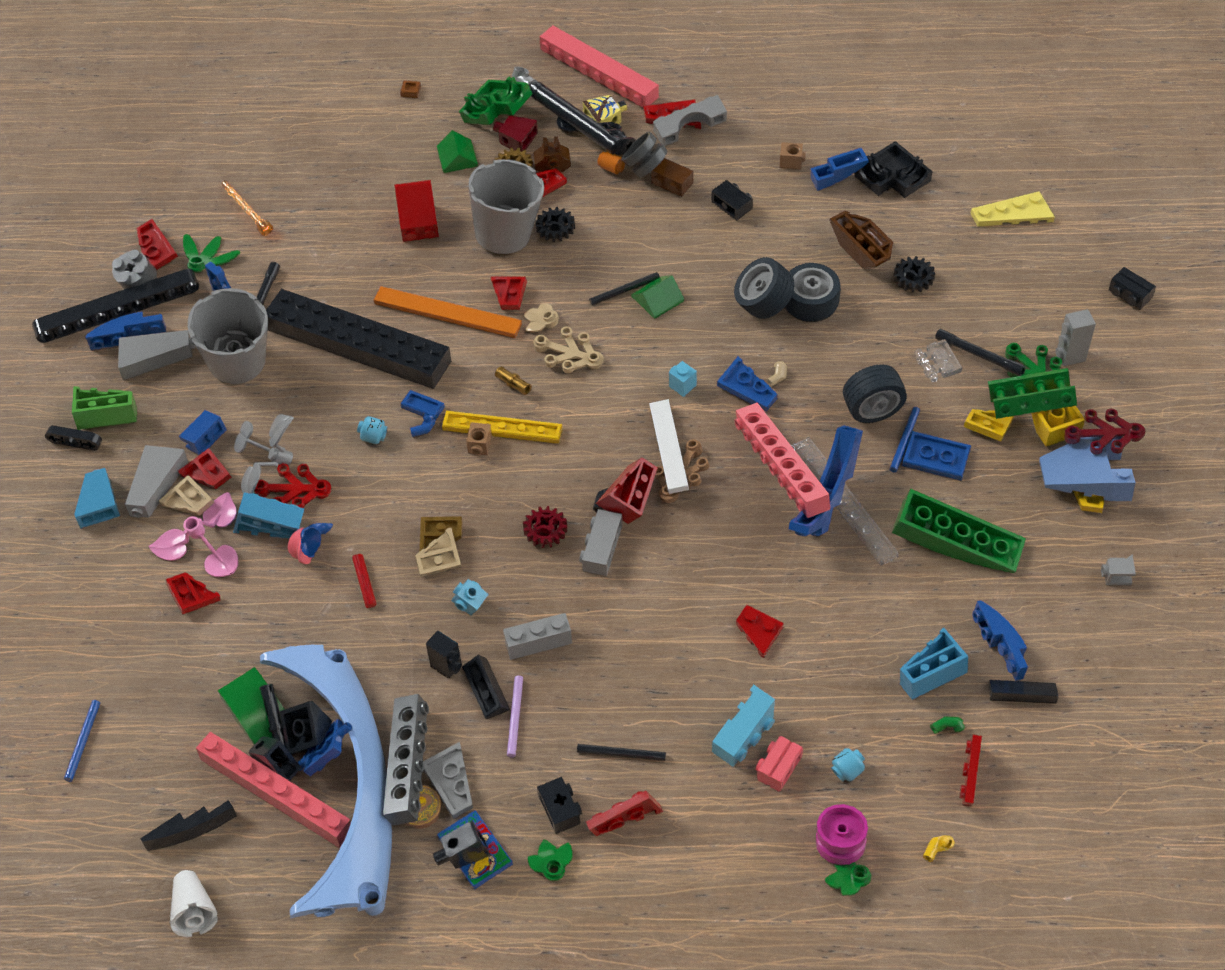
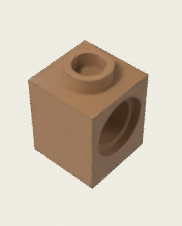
M781 142L779 168L801 169V163L805 162L806 151H802L803 144Z
M471 422L466 440L468 453L488 455L492 439L491 424Z

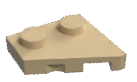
M189 475L159 500L160 504L164 507L200 516L215 503Z
M451 528L446 529L444 534L438 539H434L426 549H422L415 555L420 577L461 567Z

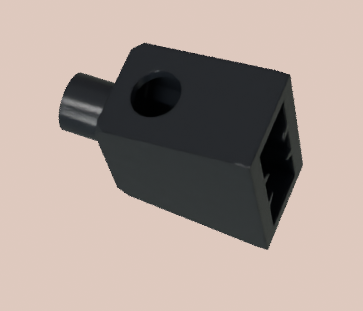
M263 736L249 750V755L253 759L288 781H291L302 768L279 739Z
M473 820L443 836L441 842L444 848L432 853L437 866L450 861L455 869L491 856L484 836Z

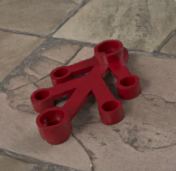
M1110 408L1106 410L1105 420L1114 422L1121 428L1111 426L1098 418L1095 410L1089 409L1085 412L1084 420L1100 429H1079L1077 426H1069L1065 430L1064 440L1068 444H1077L1080 438L1102 437L1099 441H1093L1090 446L1091 453L1101 454L1103 448L1116 436H1123L1120 440H1114L1111 444V451L1119 454L1123 452L1124 447L1129 442L1140 441L1145 436L1146 430L1139 423H1129L1120 418L1118 411Z

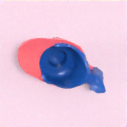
M314 523L306 528L302 527L295 531L288 542V552L290 555L298 559L302 564H309L320 547L321 534L329 532L333 524Z

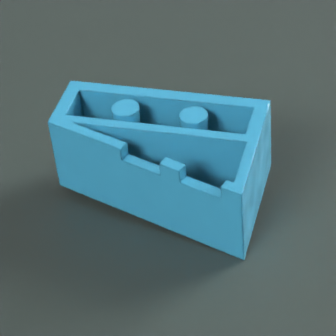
M755 685L750 689L751 696L745 704L741 702L737 708L740 711L732 720L728 719L712 741V752L733 767L738 761L742 762L748 753L747 750L751 746L757 745L761 739V734L765 730L768 731L775 721L773 719L775 699Z

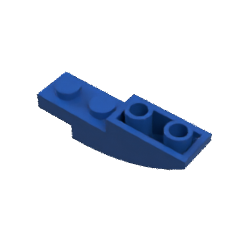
M137 312L102 324L86 335V340L90 350L119 346V338L166 332V325L162 314L144 317L143 312Z
M977 601L972 615L975 623H978L981 629L982 638L987 641L990 648L998 646V652L1003 656L1009 673H1012L1015 681L1024 679L1028 665L1024 659L1027 646L1023 639L999 612L985 602Z

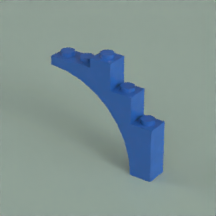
M845 425L837 428L827 464L819 481L829 493L830 510L807 518L801 511L790 521L788 528L795 531L796 535L807 536L810 534L820 536L828 532L833 508L841 504L845 482L853 477L863 430Z

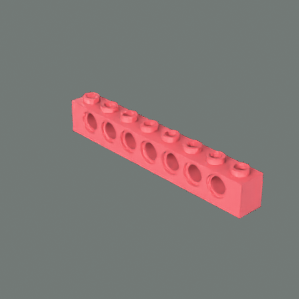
M755 403L736 410V419L734 420L736 428L742 431L745 440L751 443L754 452H758L763 464L768 465L771 474L777 477L780 486L787 490L789 498L796 502L798 510L802 511L807 518L830 510L829 493L760 405Z

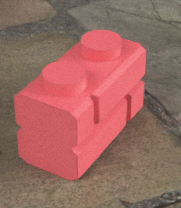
M779 736L776 742L772 741L768 746L767 757L765 759L761 758L756 766L758 781L769 785L777 791L782 790L803 754V748L800 745Z

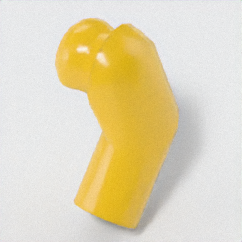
M943 835L932 838L923 854V858L926 861L933 862L937 852L953 848L955 844L953 837Z

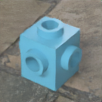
M468 579L464 584L460 582L453 590L455 596L451 601L455 603L459 610L465 611L471 616L481 606L488 593L481 589L477 582Z

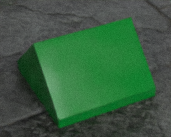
M452 130L437 145L443 173L478 167L471 139Z
M673 275L661 276L631 294V297L654 319L684 302V297Z

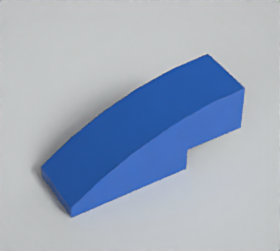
M862 147L827 158L828 163L810 168L811 180L817 191L827 188L861 169L868 163V158Z

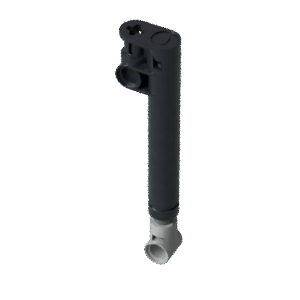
M518 66L514 67L512 77H515L516 82L528 83L533 99L610 154L623 155L636 141L633 137H627L622 131V126L614 122H596L550 88L529 76L527 69Z

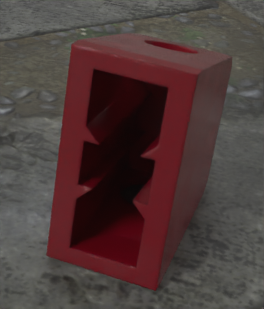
M513 115L509 116L504 123L495 121L493 131L498 132L501 145L509 149L513 148L514 151L520 148V152L528 148L538 134L537 120Z

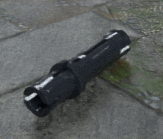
M273 684L263 685L259 687L270 726L268 728L269 733L272 734L273 738L279 739L286 747L280 710Z

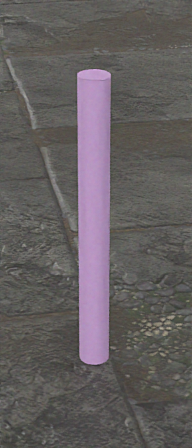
M515 676L507 748V756L510 758L516 756L523 686L522 676Z

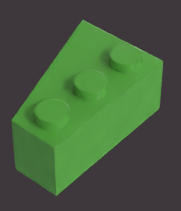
M77 386L73 388L72 415L77 430L137 422V406L132 391L109 389L108 392L98 391L97 388H91L90 390H80V387Z

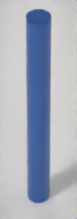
M918 407L912 408L889 468L891 472L895 473L899 468L920 412Z
M92 700L64 776L65 781H73L100 706V702L97 700Z

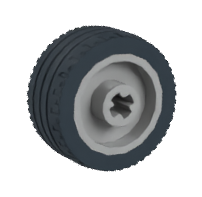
M763 257L754 260L741 272L735 283L734 297L743 309L756 318H771L782 311L791 299L795 287L794 278L779 262L769 257Z
M805 263L791 269L790 273L794 278L795 287L791 299L785 306L788 313L796 319L806 322L822 321L833 315L838 307L841 292L840 280L835 271L820 263Z
M884 364L872 365L859 370L847 380L842 391L849 412L856 421L862 423H874L891 417L904 406L907 399L906 389L898 372L892 366Z

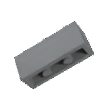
M1088 309L1065 315L1058 347L1055 350L1056 357L1061 358L1063 366L1086 361L1096 325Z
M598 509L596 517H592L590 524L592 530L590 534L587 533L586 549L581 551L579 559L584 572L607 576L623 526L622 514Z
M566 613L503 629L510 660L572 644L571 629Z

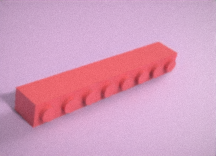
M552 26L540 36V49L543 52L550 54L557 60L594 79L641 107L651 105L659 98V85L561 29Z
M209 732L196 747L201 761L333 845L341 848L351 824L349 818L212 732Z

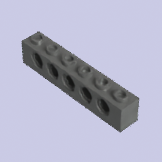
M419 694L394 698L383 816L392 825L418 821V812L421 809L419 798L422 791L421 775L424 771L423 753L426 750L424 741L425 733H427L426 718L429 713V706Z

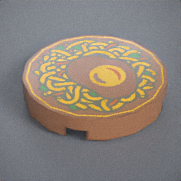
M422 785V791L420 792L419 801L421 809L418 812V821L404 823V825L414 827V829H423L431 826L438 820L442 811L440 795L435 789L427 785Z

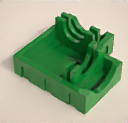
M508 76L505 81L488 79L474 95L473 93H468L464 97L466 104L459 110V113L464 123L491 125L499 115L513 116L530 98L532 92L528 83L516 82L515 77L511 78Z

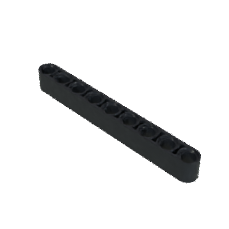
M183 269L150 280L139 286L130 287L37 318L33 321L32 327L38 342H50L109 322L121 316L136 313L192 294L199 289V283L192 269Z

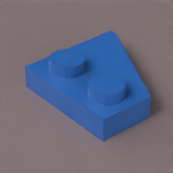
M212 262L205 265L213 291L231 288L225 277V272L220 266H216Z

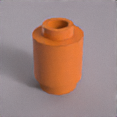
M609 152L600 153L597 164L602 169L614 174H619L624 170L625 163L622 161V157L615 154L612 155Z

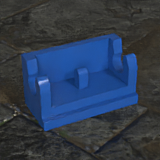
M204 410L179 435V438L187 443L185 446L187 449L200 455L210 448L227 429L220 416Z

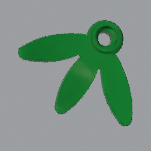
M189 234L183 236V249L189 260L187 268L192 269L196 273L204 270L205 265L209 262L216 266L226 264L235 259L241 252L234 250L214 257L219 250L222 240L220 236H216L204 248L202 253L198 255V250L192 237Z

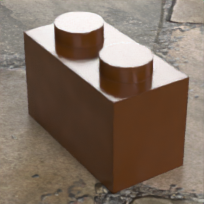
M663 158L651 171V183L682 197L693 185L694 171Z

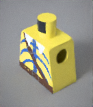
M610 95L583 101V112L598 123L614 122L620 124L621 112L627 110L624 100L615 103Z

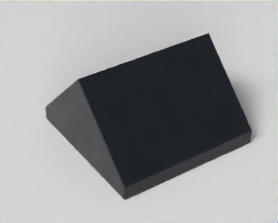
M313 701L280 711L286 748L291 754L321 745L333 722Z

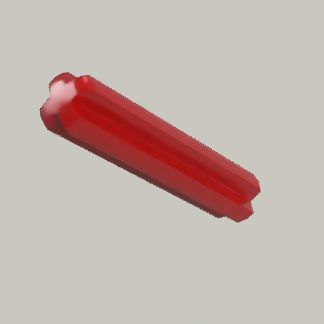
M361 553L353 555L352 560L365 607H375L376 600L364 557Z

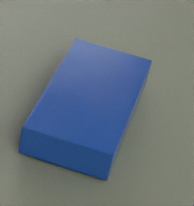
M412 390L408 392L401 402V408L421 416L431 413L435 421L445 408L443 402Z

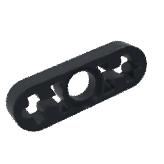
M51 425L45 433V438L51 443L92 451L98 450L102 443V438L96 433Z

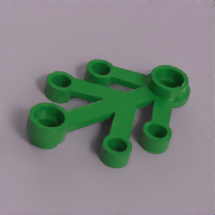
M1010 343L1006 347L1005 356L1007 359L1019 360L1028 368L1023 375L1046 372L1048 348L1045 345H1039L1036 348L1037 365L1021 352L1022 349L1019 344ZM1052 357L1049 364L1052 371L1060 369L1062 365L1061 358ZM1007 371V374H1008V376H1010V377H1017V376H1018V375H1016V374H1013V373Z

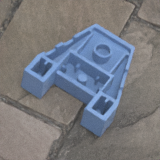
M1116 436L1103 448L1101 454L1091 453L1090 446L1093 441H1099L1102 437L1080 438L1077 444H1066L1041 456L1039 462L1045 488L1072 493V490L1084 492V496L1088 497L1094 494L1103 496L1104 500L1132 501L1136 483L1132 469H1111L1109 460H1121L1122 453H1113L1111 451V444L1114 440H1120L1123 436Z

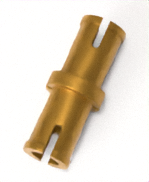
M503 366L498 367L495 371V377L504 381L509 388H515L523 395H527L531 391L532 385L522 380L518 374L511 373Z

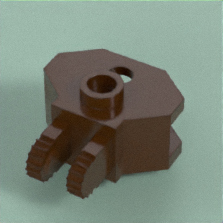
M555 136L553 142L548 143L547 137L543 138L542 146L533 152L535 170L539 172L551 170L552 168H557L560 172H564L571 167L569 148L560 145L558 136Z

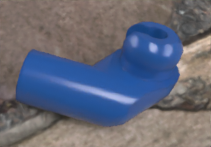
M424 414L422 424L410 428L412 437L424 435L431 431L435 425L433 414Z

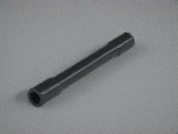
M270 262L263 283L256 296L262 305L280 270V265L276 262Z
M941 328L936 333L935 339L996 364L1013 374L1022 376L1026 370V366L1006 359Z

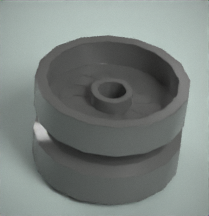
M650 131L640 136L622 156V161L628 167L634 166L633 172L639 178L650 173L668 152L661 143L655 144L657 139Z

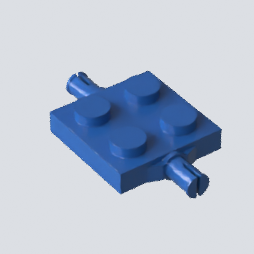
M339 718L331 724L321 745L307 749L306 754L298 761V764L302 767L299 771H302L304 768L303 772L312 776L315 772L321 771L331 759H336L342 751V739L344 735L352 730V725L349 722L343 724Z

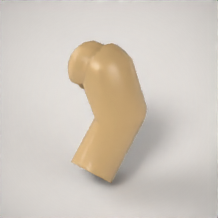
M778 361L774 364L775 374L766 380L770 387L786 379L787 365L783 361Z

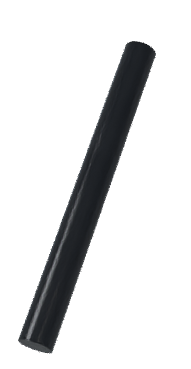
M658 272L652 273L589 298V302L591 305H595L648 284L660 276Z
M577 744V753L666 760V752Z

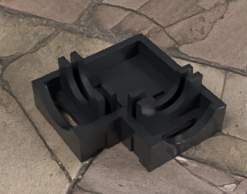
M894 141L877 153H871L870 156H866L868 163L854 173V176L877 196L893 188L902 197L906 198L931 182L933 171L923 164V159L919 160V156H913L899 143Z

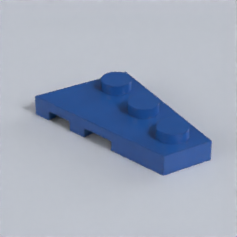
M739 356L717 381L718 387L750 404L758 403L766 412L777 400L778 394L763 379H759L754 374V371L743 363Z

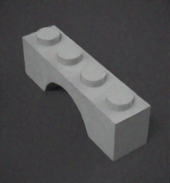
M718 95L707 97L699 103H693L687 108L676 110L670 115L657 118L653 121V131L659 142L665 147L679 141L681 128L689 122H703L709 127H713L727 121V110Z

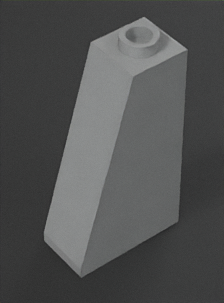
M188 330L119 338L118 368L122 379H129L192 357V349H195V344Z
M145 445L125 503L130 516L149 518L160 503L159 500L166 495L180 475L178 470L187 465L188 459L184 449Z

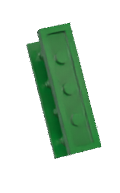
M1068 368L988 381L990 401L994 403L996 419L1077 406L1075 386H1070Z

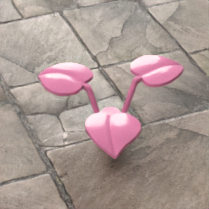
M226 492L215 499V503L204 512V521L201 518L198 519L191 516L184 521V532L179 529H171L163 533L153 544L149 545L150 550L163 560L175 561L186 554L187 547L185 544L189 542V535L194 539L201 538L213 553L206 558L204 563L207 573L213 577H225L233 574L238 567L236 551L228 545H222L216 551L204 537V526L211 528L215 527V525L226 527L235 520L237 510L231 495Z

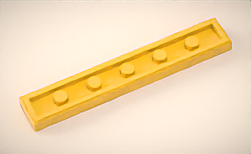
M446 411L442 424V430L461 433L469 432L471 422L491 424L492 436L555 444H559L563 429L562 424L454 411Z

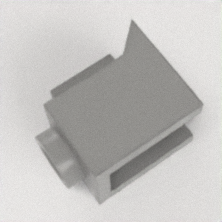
M1133 554L1127 559H1107L1106 564L1101 565V576L1105 577L1106 585H1132L1131 576L1136 575Z

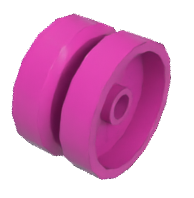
M840 804L826 808L819 815L816 827L815 841L819 854L828 862L837 865H848L858 861L864 854L867 843L868 825L866 818L862 812L849 805Z

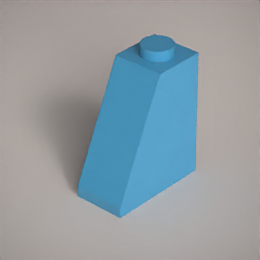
M106 468L97 469L85 474L74 513L80 529L120 516Z

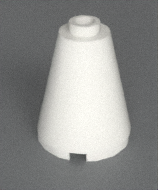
M183 870L173 880L170 925L172 931L179 936L192 937V933L198 931L200 935L204 934L217 923V910L196 873Z

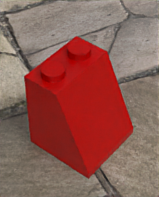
M431 180L395 184L402 241L439 237Z

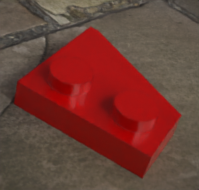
M491 276L501 310H520L527 284L526 277Z
M209 448L178 470L181 477L185 478L189 475L195 482L213 489H217L232 478Z
M186 572L166 579V585L182 615L221 601L218 592H211L204 583L196 581Z
M747 604L736 619L737 627L741 632L745 633L747 640L750 644L753 643L762 658H764L784 628L783 622Z

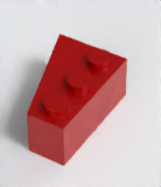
M643 457L639 458L627 466L595 504L606 511L622 514V521L627 524L633 522L643 514L658 467Z

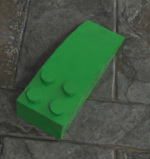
M910 489L904 498L892 530L893 534L940 554L971 564L1010 573L1016 572L1026 538L913 489Z

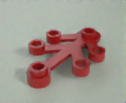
M282 463L277 467L278 474L284 477L290 484H268L267 481L260 479L254 493L260 497H267L270 492H288L283 497L277 496L273 499L286 504L292 500L294 505L300 502L301 504L297 506L304 508L306 504L316 497L319 499L327 498L332 487L329 481L324 479L318 480L310 472L307 464H300L297 467V472L300 477H305L310 484H303L290 472L289 466ZM302 492H309L304 497H297Z

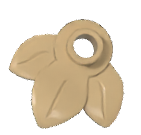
M542 303L538 309L532 308L524 313V317L530 321L526 332H539L545 327L552 328L558 324L559 316L557 312L547 303Z

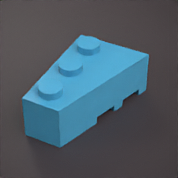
M244 492L233 533H239L240 530L251 531L252 535L264 532L270 533V537L290 538L300 527L304 508L294 504L282 503L276 499L260 497L254 493Z
M942 628L940 634L933 641L930 640L920 653L917 652L900 668V685L913 700L968 673V655L948 631Z

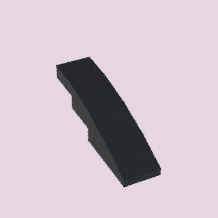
M227 800L211 812L202 807L185 819L181 813H178L140 839L147 851L166 848L208 833L237 817L232 804Z

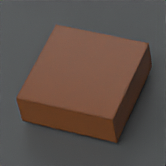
M404 80L400 91L401 97L418 98L421 82Z

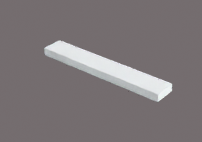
M669 399L649 403L668 492L672 494L689 490Z

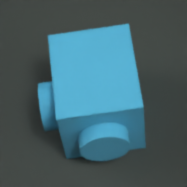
M681 361L677 366L675 365L670 369L669 387L684 397L697 386V371L685 362Z

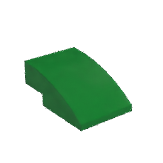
M256 667L217 690L221 700L230 710L234 719L253 745L263 736L273 738L268 730L270 726L259 687L267 685V682ZM276 697L279 710H285L280 701L278 700V698Z

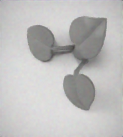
M280 414L274 419L269 431V436L271 437L269 442L271 447L276 448L271 449L249 439L253 432L251 422L245 421L242 424L240 433L235 440V452H243L248 442L268 451V458L271 459V462H255L253 467L249 466L241 482L243 494L244 492H254L261 474V466L277 467L278 464L282 463L288 466L291 464L293 453L285 450L278 443L294 417Z

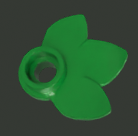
M544 839L539 846L538 855L527 857L528 864L533 871L543 873L547 880L558 881L565 875V867L572 861L573 851L570 843H565L557 849L551 842ZM556 868L558 872L551 873L550 870Z
M855 862L848 865L834 864L837 872L825 878V882L830 887L841 889L843 896H851L858 893L861 887L867 886L871 882V872L865 865H857Z

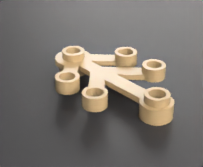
M563 327L561 329V337L565 339L568 347L548 341V338L544 335L536 336L533 341L534 349L537 352H545L550 349L562 353L558 356L552 354L545 356V365L552 368L556 364L562 363V369L565 373H572L574 370L585 366L595 370L600 368L604 361L603 355L593 350L590 344V336L586 332L578 335V342L583 345L586 353L579 351L572 337V329L570 327ZM575 358L581 359V360L576 361V362H572V361H571V359H575Z

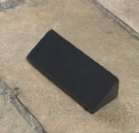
M477 655L462 666L485 719H490L510 710L487 658Z
M989 680V694L992 701L1056 704L1059 697L1056 683Z

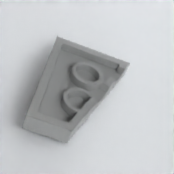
M460 742L423 761L424 772L440 795L441 800L453 819L473 808Z

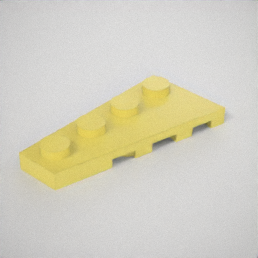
M1040 192L971 208L970 213L977 226L1002 225L1004 222L1019 224L1021 221L1038 223V220L1054 222L1055 218Z

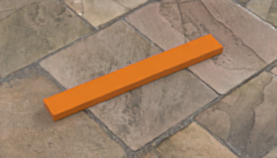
M380 286L374 298V304L512 338H516L522 326V320L382 286Z

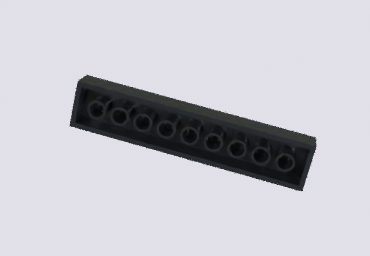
M284 289L279 291L266 309L268 331L431 389L436 387L452 362L449 346Z

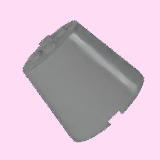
M502 159L493 160L492 164L486 166L482 164L472 172L468 183L476 240L483 248L494 253L509 254L523 249L529 242L544 193L543 180L536 175V171L533 168L518 161Z
M233 288L211 292L212 295L203 300H198L191 309L188 316L190 337L210 372L217 379L230 384L250 381L262 371L266 361L268 332L266 309L257 300L256 296L247 291Z

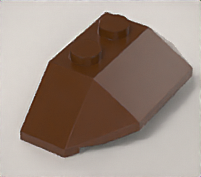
M843 211L830 218V223L839 245L862 268L877 267L891 259L893 241L871 219L850 214L848 211Z

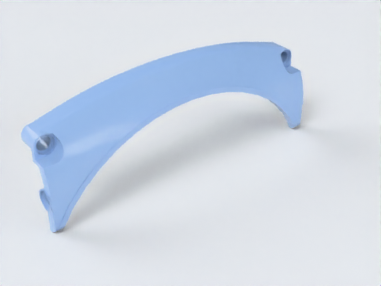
M300 645L265 652L260 655L261 664L280 668L300 678L328 701L339 715L343 724L349 722L353 728L348 734L352 741L357 761V800L346 838L336 858L324 875L307 894L290 908V918L314 914L317 917H327L334 914L335 909L357 907L358 911L365 910L371 916L379 915L385 908L392 852V824L383 816L387 768L377 726L365 692L343 650L337 649L325 652L323 645ZM371 899H378L376 903L368 904Z

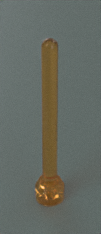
M222 181L221 185L256 223L257 231L262 236L269 235L273 230V225L268 220L261 219L228 181Z

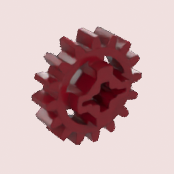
M540 506L537 512L532 509L531 516L526 515V521H523L524 536H527V541L533 540V546L539 543L541 548H544L545 544L552 548V543L554 542L559 545V538L565 539V533L568 532L567 519L564 518L563 512L558 513L557 508L551 511L549 506L545 510H542Z

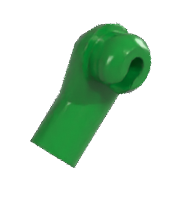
M944 716L932 723L930 728L934 734L948 727H953L954 732L957 733L963 731L965 725L963 724L964 720L960 717Z

